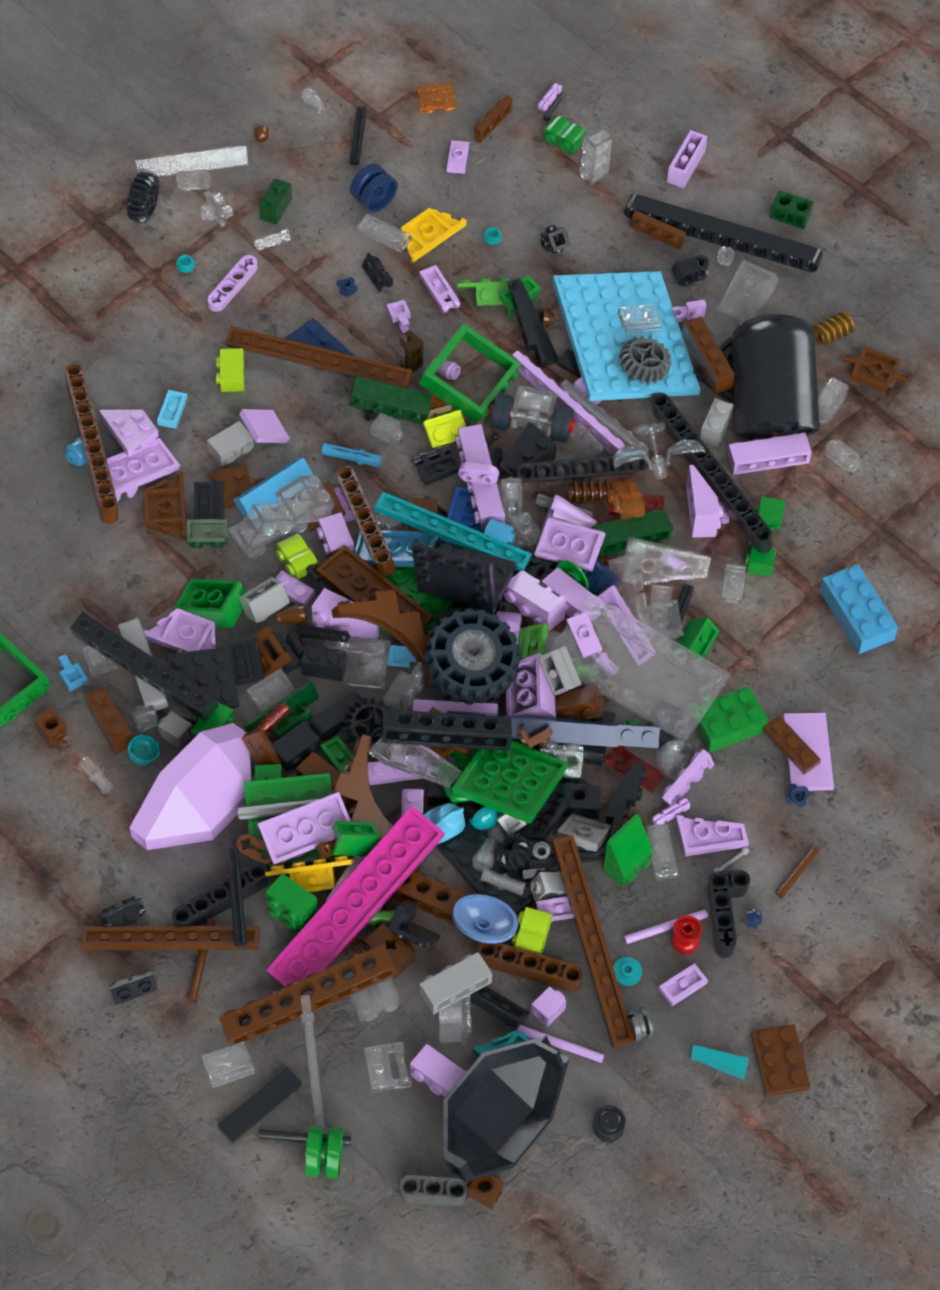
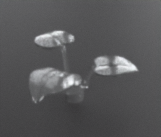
M653 421L648 424L635 426L632 429L634 435L650 434L655 455L652 457V461L647 456L646 450L630 447L617 451L613 457L614 467L617 468L624 463L645 458L649 465V470H652L653 478L662 479L669 475L667 466H670L671 454L705 452V448L696 440L679 441L674 443L673 447L668 448L666 459H664V456L658 455L654 433L663 431L666 426L662 421Z

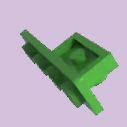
M509 278L498 279V282H490V279H480L479 283H471V280H461L460 283L456 284V290L476 289V307L501 306L504 304L499 299V294L508 289L507 282Z

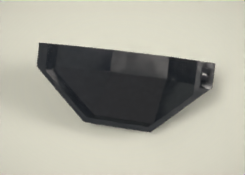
M547 1035L482 1053L443 1099L444 1161L451 1173L469 1182L513 1168L553 1120L570 1058L551 1045Z

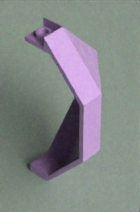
M234 723L200 732L159 773L129 828L131 838L147 850L214 840L238 815V808L246 806L244 782L251 781V753L242 740L246 732Z

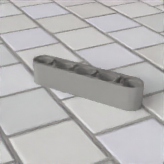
M138 617L118 624L124 639L152 656ZM136 677L149 714L169 707L164 694Z

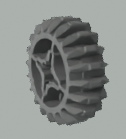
M643 336L640 338L634 337L632 340L629 339L622 346L619 354V365L622 366V371L627 372V377L632 376L633 381L636 379L640 380V383L646 381L649 385L651 381L655 384L658 380L662 381L671 367V355L668 354V349L664 348V343L659 344L657 339L653 341L650 339V336L647 339Z

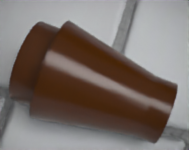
M297 604L276 612L278 624H303L304 621H307L305 605Z

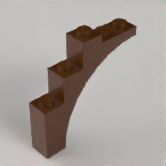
M379 588L369 598L359 599L356 603H350L348 600L341 601L331 610L333 618L364 620L380 626L393 634L415 658L423 673L427 688H434L430 683L431 677L426 675V663L424 662L425 648L431 631L423 633L419 611L412 612L411 609H406L399 612L395 589Z
M363 734L362 738L357 739L354 751H356L354 760L350 759L347 771L350 772L349 775L340 772L339 777L335 776L332 789H334V794L339 792L341 798L357 802V806L353 805L349 817L352 818L351 822L374 823L380 835L379 843L393 825L383 816L370 790L368 756L372 738Z

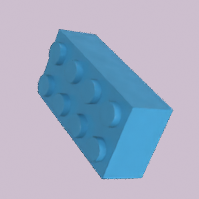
M859 564L822 578L819 591L858 654L895 640L898 626Z

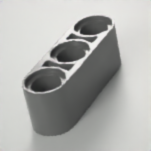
M406 1175L400 1180L399 1184L400 1197L408 1203L460 1206L466 1201L467 1185L462 1179ZM411 1185L416 1189L413 1192H407L404 1188ZM431 1187H435L439 1190V1192L436 1194H431L427 1190ZM459 1189L462 1191V1194L455 1196L451 1194V1191Z

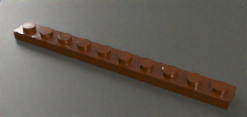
M230 326L225 342L229 347L243 348L246 351L351 377L359 376L406 389L409 387L413 371L410 369Z
M574 836L552 839V848L612 1048L634 1044V1034Z

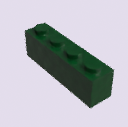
M356 376L351 387L348 405L356 409H365L376 414L392 416L395 419H404L415 424H423L429 415L432 395Z
M664 509L652 510L645 514L632 515L628 518L615 519L611 522L598 523L592 526V529L605 533L598 557L645 546L647 542L657 543L669 540L674 528Z

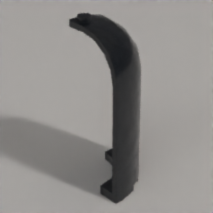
M765 314L739 323L732 337L736 435L752 440L764 435H771L774 430H783V434L806 433V436L819 431L815 340L811 326L802 318L786 314Z

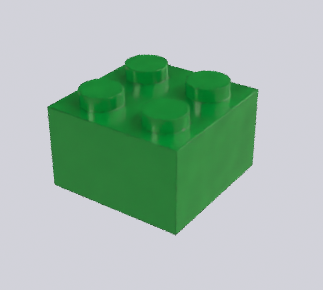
M283 873L265 892L269 916L274 920L279 919L282 921L286 928L293 933H299L318 912L317 897Z

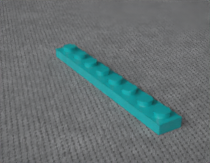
M383 492L375 505L374 511L447 542L517 562L516 570L519 572L525 570L531 559L532 554L388 493Z

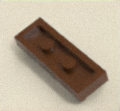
M506 95L502 100H499L495 108L489 111L481 122L476 124L474 128L475 141L481 144L512 111V97Z
M635 211L633 214L631 228L645 233L654 239L663 241L670 246L682 249L685 243L686 232L639 211Z
M780 716L763 726L762 731L803 774H806L820 764L821 759Z

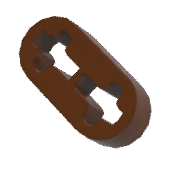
M247 834L238 838L236 844L238 851L242 855L264 865L272 863L271 858L262 860V855L257 852L258 849L263 852L266 851L267 848L263 841ZM248 839L250 840V845L255 847V849L247 848L243 850V845L240 843L242 841L246 842Z

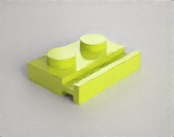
M461 410L423 422L431 449L456 442L455 437H459L458 428L466 427Z

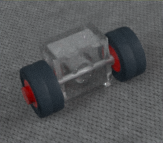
M518 386L515 400L514 396L498 393L495 403L492 404L490 416H492L491 427L507 431L513 418L512 427L524 430L529 421H531L544 434L551 435V440L567 443L570 432H573L575 421L573 420L574 409L564 406H557L556 408L557 393Z

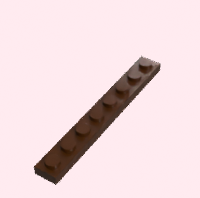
M233 926L83 927L81 947L82 950H259L260 926H245L247 945L244 947L235 946Z

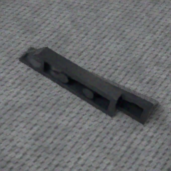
M522 280L508 281V290L526 351L534 350L539 367L556 364L559 358Z

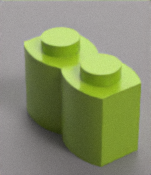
M298 533L277 543V551L275 553L278 560L286 564L285 567L288 574L299 580L307 575L306 568L309 565H313V567L318 566L316 557Z
M526 907L524 912H520L518 924L521 926L519 933H515L513 936L512 945L542 955L553 915Z

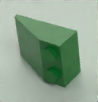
M190 579L173 611L178 608L215 622V627L233 628L243 611L239 597L247 592L240 581Z
M635 814L607 841L603 872L622 888L627 883H632L638 876V872L642 868L646 869L652 862L653 849L638 814Z

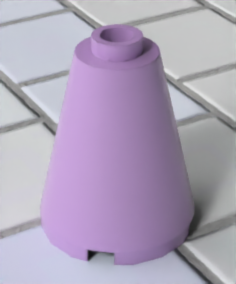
M555 495L541 531L544 529L547 518L591 529L592 526L596 525L597 521L560 495Z

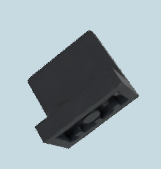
M409 898L397 906L389 930L393 931L394 935L399 938L414 940V944L423 948H426V946L430 947L440 939L441 935L410 922L416 916L417 909L415 906L417 901Z

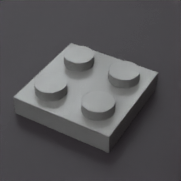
M572 813L557 831L556 838L573 835L577 846L583 847L587 851L596 852L611 834L612 826Z

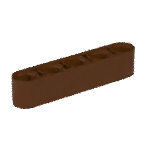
M480 942L477 952H479L487 966L491 969L569 992L577 991L581 987L583 972L575 964L503 943L487 944ZM490 951L492 954L484 955L483 952ZM510 957L513 961L507 962L504 958ZM531 963L534 967L528 968L525 964ZM554 970L556 973L548 974L546 971ZM575 976L577 980H569L567 977Z

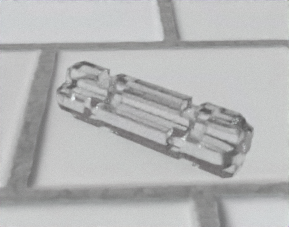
M286 229L280 231V234L277 232L268 235L263 240L262 238L254 241L256 249L260 251L265 249V247L269 248L280 244L281 241L286 242L291 239V236Z

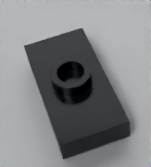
M279 632L274 636L284 650L292 656V660L280 669V672L285 675L300 667L301 662ZM266 639L263 643L276 660L279 656Z

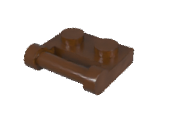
M270 626L262 629L254 637L259 642L265 679L262 680L266 682L292 660V656L284 650L274 636V630ZM266 639L279 656L276 660L263 643Z

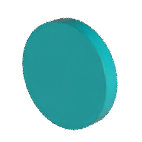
M624 957L615 962L613 968L617 982L620 985L632 986L639 982L642 976V968L638 961L633 958Z

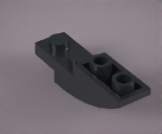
M642 760L634 764L623 776L611 797L606 812V823L613 824L610 838L623 827L624 819L628 820L630 807L635 808L636 802L641 801L643 789L640 788V783L645 781L647 769L644 768V761Z

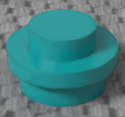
M490 227L485 231L483 239L489 245H497L502 240V234L498 228Z
M181 255L176 262V267L180 272L188 273L195 268V261L189 255Z

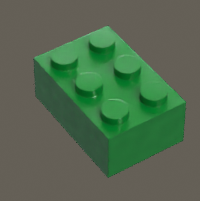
M749 686L692 707L690 718L708 753L764 733L762 731L763 726L768 721Z

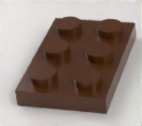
M795 1024L751 1031L750 1036L765 1097L810 1090L811 1086Z

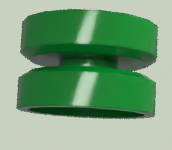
M310 1126L305 1147L306 1177L318 1178L321 1174L322 1163H324L325 1177L327 1179H339L343 1128L331 1127L328 1130L327 1141H324L323 1127Z

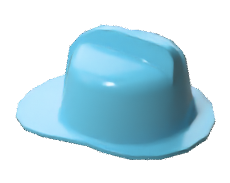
M447 803L424 814L426 818L445 832V836L439 843L445 842L463 831L465 827L463 807L459 808L455 804Z

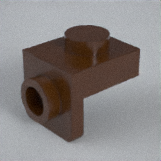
M523 725L519 729L520 734L518 736L524 745L528 744L529 748H532L538 743L540 746L548 743L551 740L550 736H552L553 731L548 725L530 736Z

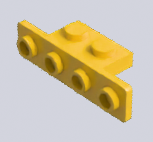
M348 856L334 857L335 862L327 863L326 859L313 860L314 865L305 866V862L293 863L292 868L284 869V865L272 866L271 871L265 872L266 876L289 873L290 879L308 892L333 889L336 885L334 867L354 864V859L348 860Z

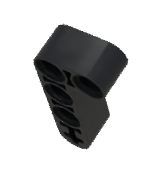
M743 870L716 871L710 875L707 894L716 954L722 958L732 956L736 947L737 937L731 898L743 897L748 892L750 876ZM735 882H741L744 885L740 886L737 885ZM714 883H719V884H721L722 886H721V887H717V886L714 885ZM716 903H723L725 906L721 907ZM724 922V923H726L728 926H725V927H724V926L719 925L718 923Z

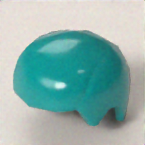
M148 735L134 736L128 743V756L136 765H151L160 755L159 743Z
M485 806L478 810L469 821L476 829H491L497 825L498 820L496 816L501 812Z

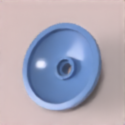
M480 894L465 896L457 901L453 909L452 916L458 929L467 937L481 943L495 944L507 941L514 936L518 927V919L515 912L506 903L491 896Z

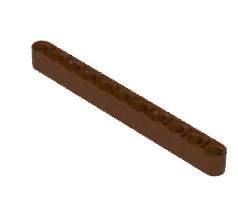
M71 364L65 368L66 387L99 517L102 522L111 524L118 520V501L83 368L80 365Z

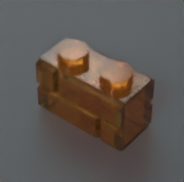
M453 82L416 87V97L420 113H432L440 110L449 111L456 108V94Z
M634 479L625 480L624 483L622 481L613 482L612 490L609 491V500L611 503L613 502L615 513L619 512L623 520L632 519V517H644L645 501Z

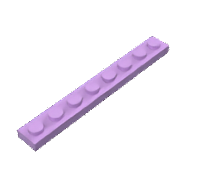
M519 351L512 354V357L521 363L518 368L519 374L555 406L573 408V420L611 456L624 455L625 445L621 439L611 434L606 426H602L592 414L585 411L580 403L575 402L565 390L557 386L553 379H549L539 367L532 364L527 356L522 355Z

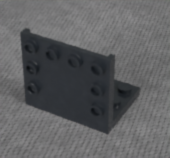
M414 539L411 545L417 590L419 592L485 610L493 614L517 569V562L445 541H441L437 549L419 544L418 539Z

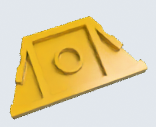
M428 208L403 225L401 233L411 261L414 263L467 226V220L461 218V220L453 219L450 214L440 213L437 210Z

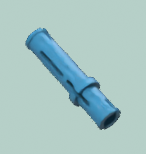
M324 443L322 446V455L357 462L358 465L367 464L378 468L381 465L382 455L368 453L363 449L359 451Z

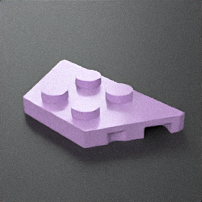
M99 410L100 418L128 457L134 455V450L137 447L143 448L148 442L158 437L157 428L143 410Z
M178 608L171 612L168 617L158 621L157 626L149 631H144L148 641L178 651L179 648L186 652L216 648L215 622Z

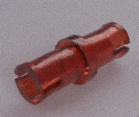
M281 702L270 714L267 713L264 716L265 719L251 731L262 727L265 734H267L273 727L276 728L278 726L277 723L291 710L284 702Z

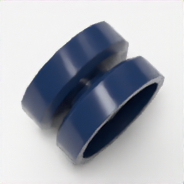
M373 163L362 168L356 174L350 186V193L369 212L374 213L382 210L392 201L396 195L398 183L379 164Z

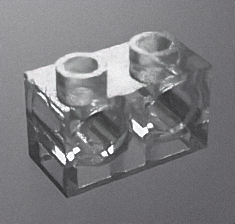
M548 742L540 746V752L554 754L557 759L567 762L566 758L569 755L576 756L578 758L577 761L574 763L568 762V769L563 776L581 777L583 747H579V744L569 743L566 746L558 745L557 742Z

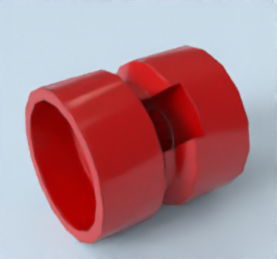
M685 915L675 921L671 944L676 952L687 955L697 950L702 933V926L697 918Z

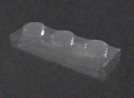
M366 214L356 227L359 233L401 253L412 240L411 234L369 214Z

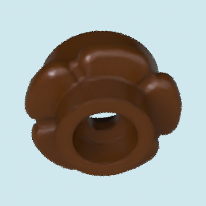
M547 309V311L542 310L540 313V320L543 326L547 328L554 323V313L550 309Z

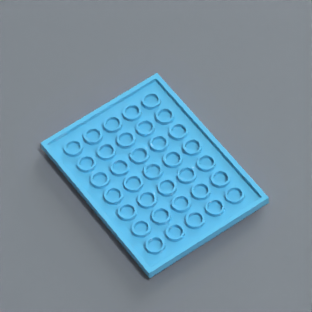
M661 271L553 276L552 283L589 401L652 398L658 393H664L668 397L699 395L700 387L696 375L693 374L694 369L682 338L678 321H675V313H672L673 307ZM641 336L647 339L650 336L651 340L655 341L657 339V343H664V348L668 349L672 362L668 374L662 381L658 380L656 384L651 381L648 385L646 381L642 383L637 379L633 381L632 376L627 377V372L622 371V366L619 365V354L622 346L629 339L632 340L634 337L640 338Z

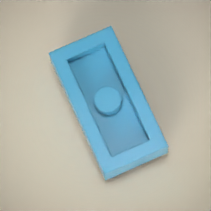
M168 390L157 419V425L177 429L188 399L186 393Z

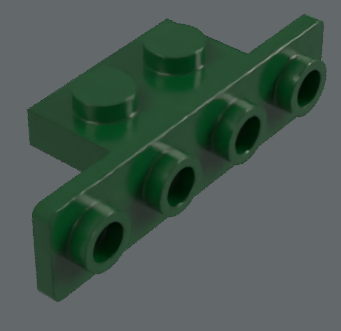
M308 682L244 725L246 733L262 727L265 734L270 732L280 739L303 721L305 723L309 721L313 715L306 707L319 698L314 683Z

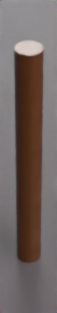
M207 918L205 926H214L215 920ZM199 950L188 1001L196 1002L208 950Z

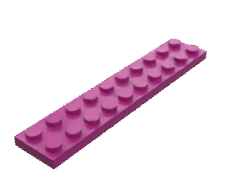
M411 806L268 967L266 972L286 988L288 984L300 982L312 973H320L327 970L445 836V832Z

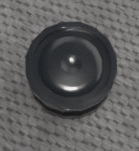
M612 1105L599 1108L595 1113L593 1131L596 1137L605 1142L618 1140L623 1135L625 1129V1115L618 1107Z

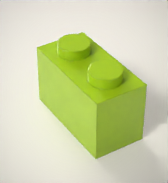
M243 348L220 349V357H216V367L220 369V373H216V383L220 384L221 392L244 391Z

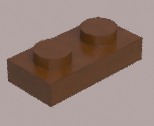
M262 727L243 735L242 740L257 765L282 764Z

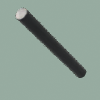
M260 1129L259 1139L306 1142L308 1140V1133ZM324 1134V1141H327L326 1134ZM343 1136V1145L351 1146V1136Z

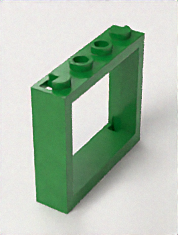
M463 324L425 371L419 384L457 411L461 410L463 415L477 424L481 417H487L490 412L489 407L495 403L498 393L504 394L510 386L508 382L516 379L520 373L518 368L521 363ZM462 341L507 371L481 406H478L435 376Z
M1 633L0 652L5 650L36 680L0 708V728L7 722H11L23 709L29 708L33 701L45 695V692L50 689L48 677Z

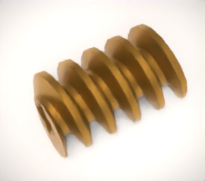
M847 311L839 312L837 315H833L831 318H827L825 321L812 326L816 343L821 345L823 342L827 346L830 344V341L835 342L837 339H841L843 335L847 336L849 332L853 333L855 331L853 319Z

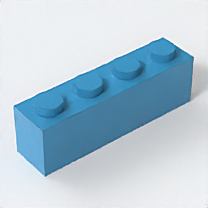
M304 457L296 458L233 499L244 520L256 521L263 517L262 513L267 509L271 511L279 506L278 502L284 499L286 501L295 496L294 492L296 490H303L311 485L310 481L315 479V476Z

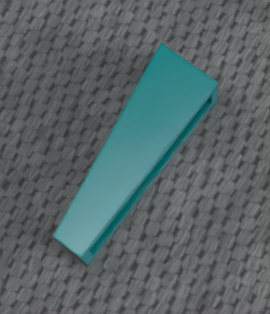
M693 1045L691 1059L742 1080L745 1078L749 1060L747 1057Z

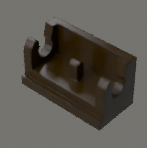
M409 329L405 332L407 342L399 338L400 345L405 348V363L400 359V366L410 369L414 373L423 367L424 342Z

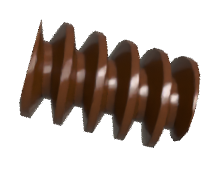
M573 479L572 483H569L568 502L571 503L573 498H575L576 503L579 504L581 498H583L585 504L591 499L592 504L595 505L596 500L599 499L600 504L603 505L605 499H607L609 504L608 479H605L603 485L600 479H597L595 485L592 479H589L587 485L584 479H581L579 484L576 479Z

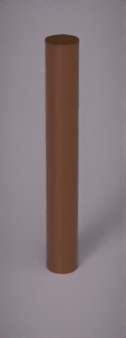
M812 846L776 892L779 898H783L819 853L818 848Z

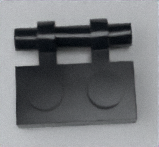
M449 445L435 447L433 451L422 452L417 457L412 458L414 466L421 463L418 466V472L425 485L458 473L460 463L454 452L450 453Z

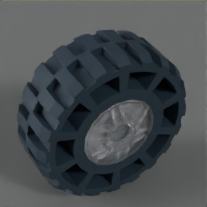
M464 609L460 613L459 611L450 613L449 618L443 617L439 620L438 626L433 627L424 653L426 675L431 677L430 683L432 686L438 687L439 693L442 696L446 697L447 695L451 698V701L457 703L461 701L467 705H473V703L477 702L480 704L487 703L489 699L494 701L500 697L501 693H505L509 689L519 667L520 646L516 644L517 637L515 633L510 632V626L505 621L501 622L499 616L487 614L485 610L481 609L478 611Z

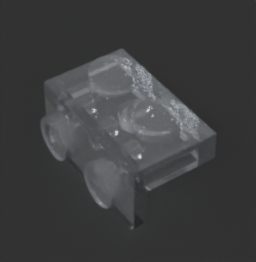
M528 511L508 516L505 524L512 526L516 534L513 545L524 551H527V547H530V549H534L535 546L537 547L542 531Z

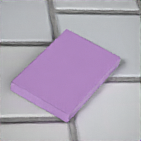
M547 518L534 555L558 563L562 560H569L580 569L592 571L605 533Z

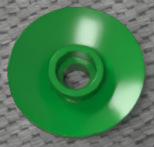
M562 560L557 564L556 568L561 569L588 590V580L584 572L575 563L569 560Z

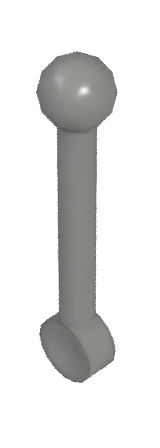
M743 847L740 853L720 868L716 867L713 872L725 870L741 856L748 855L749 849Z

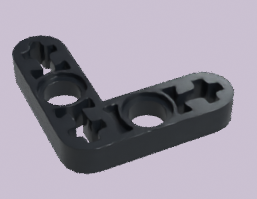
M562 785L556 786L531 824L527 823L514 833H519L533 842L544 841L571 802L572 795L569 790ZM554 810L552 817L545 818L547 811Z

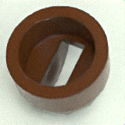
M265 126L256 127L254 129L256 140L259 142L266 141L269 136V129Z

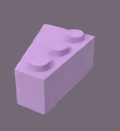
M521 570L511 579L504 592V597L509 603H514L524 616H529L535 625L541 623L548 625L549 632L565 619L566 597L563 595L560 597L552 593V588L548 586L545 589L539 585L540 581Z

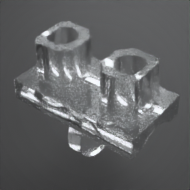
M209 191L204 192L206 201L205 204L201 205V218L204 220H213L215 218L221 227L225 226L226 219L233 216L232 207L229 204L220 206L225 203L220 192L213 195Z

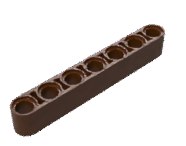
M342 467L337 472V478L377 570L383 576L391 575L396 570L395 562L352 467Z

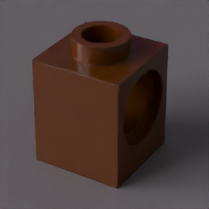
M52 707L34 717L36 729L50 746L62 741L68 735L66 724Z
M492 1175L469 1181L467 1183L469 1188L468 1197L493 1210L504 1191V1182ZM481 1185H487L490 1188V1190L487 1192H482L478 1189V1187H480Z

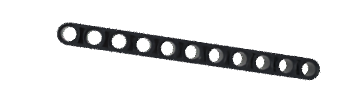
M638 194L630 195L623 210L625 216L632 219L635 211H639L686 232L687 236L807 272L817 271L823 257V252L819 248Z
M664 393L654 395L652 398V408L656 419L690 464L695 466L718 497V501L753 547L760 553L769 552L773 547L770 528L671 399Z

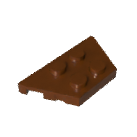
M178 472L176 477L168 481L164 479L157 485L144 489L146 528L186 540L183 472Z

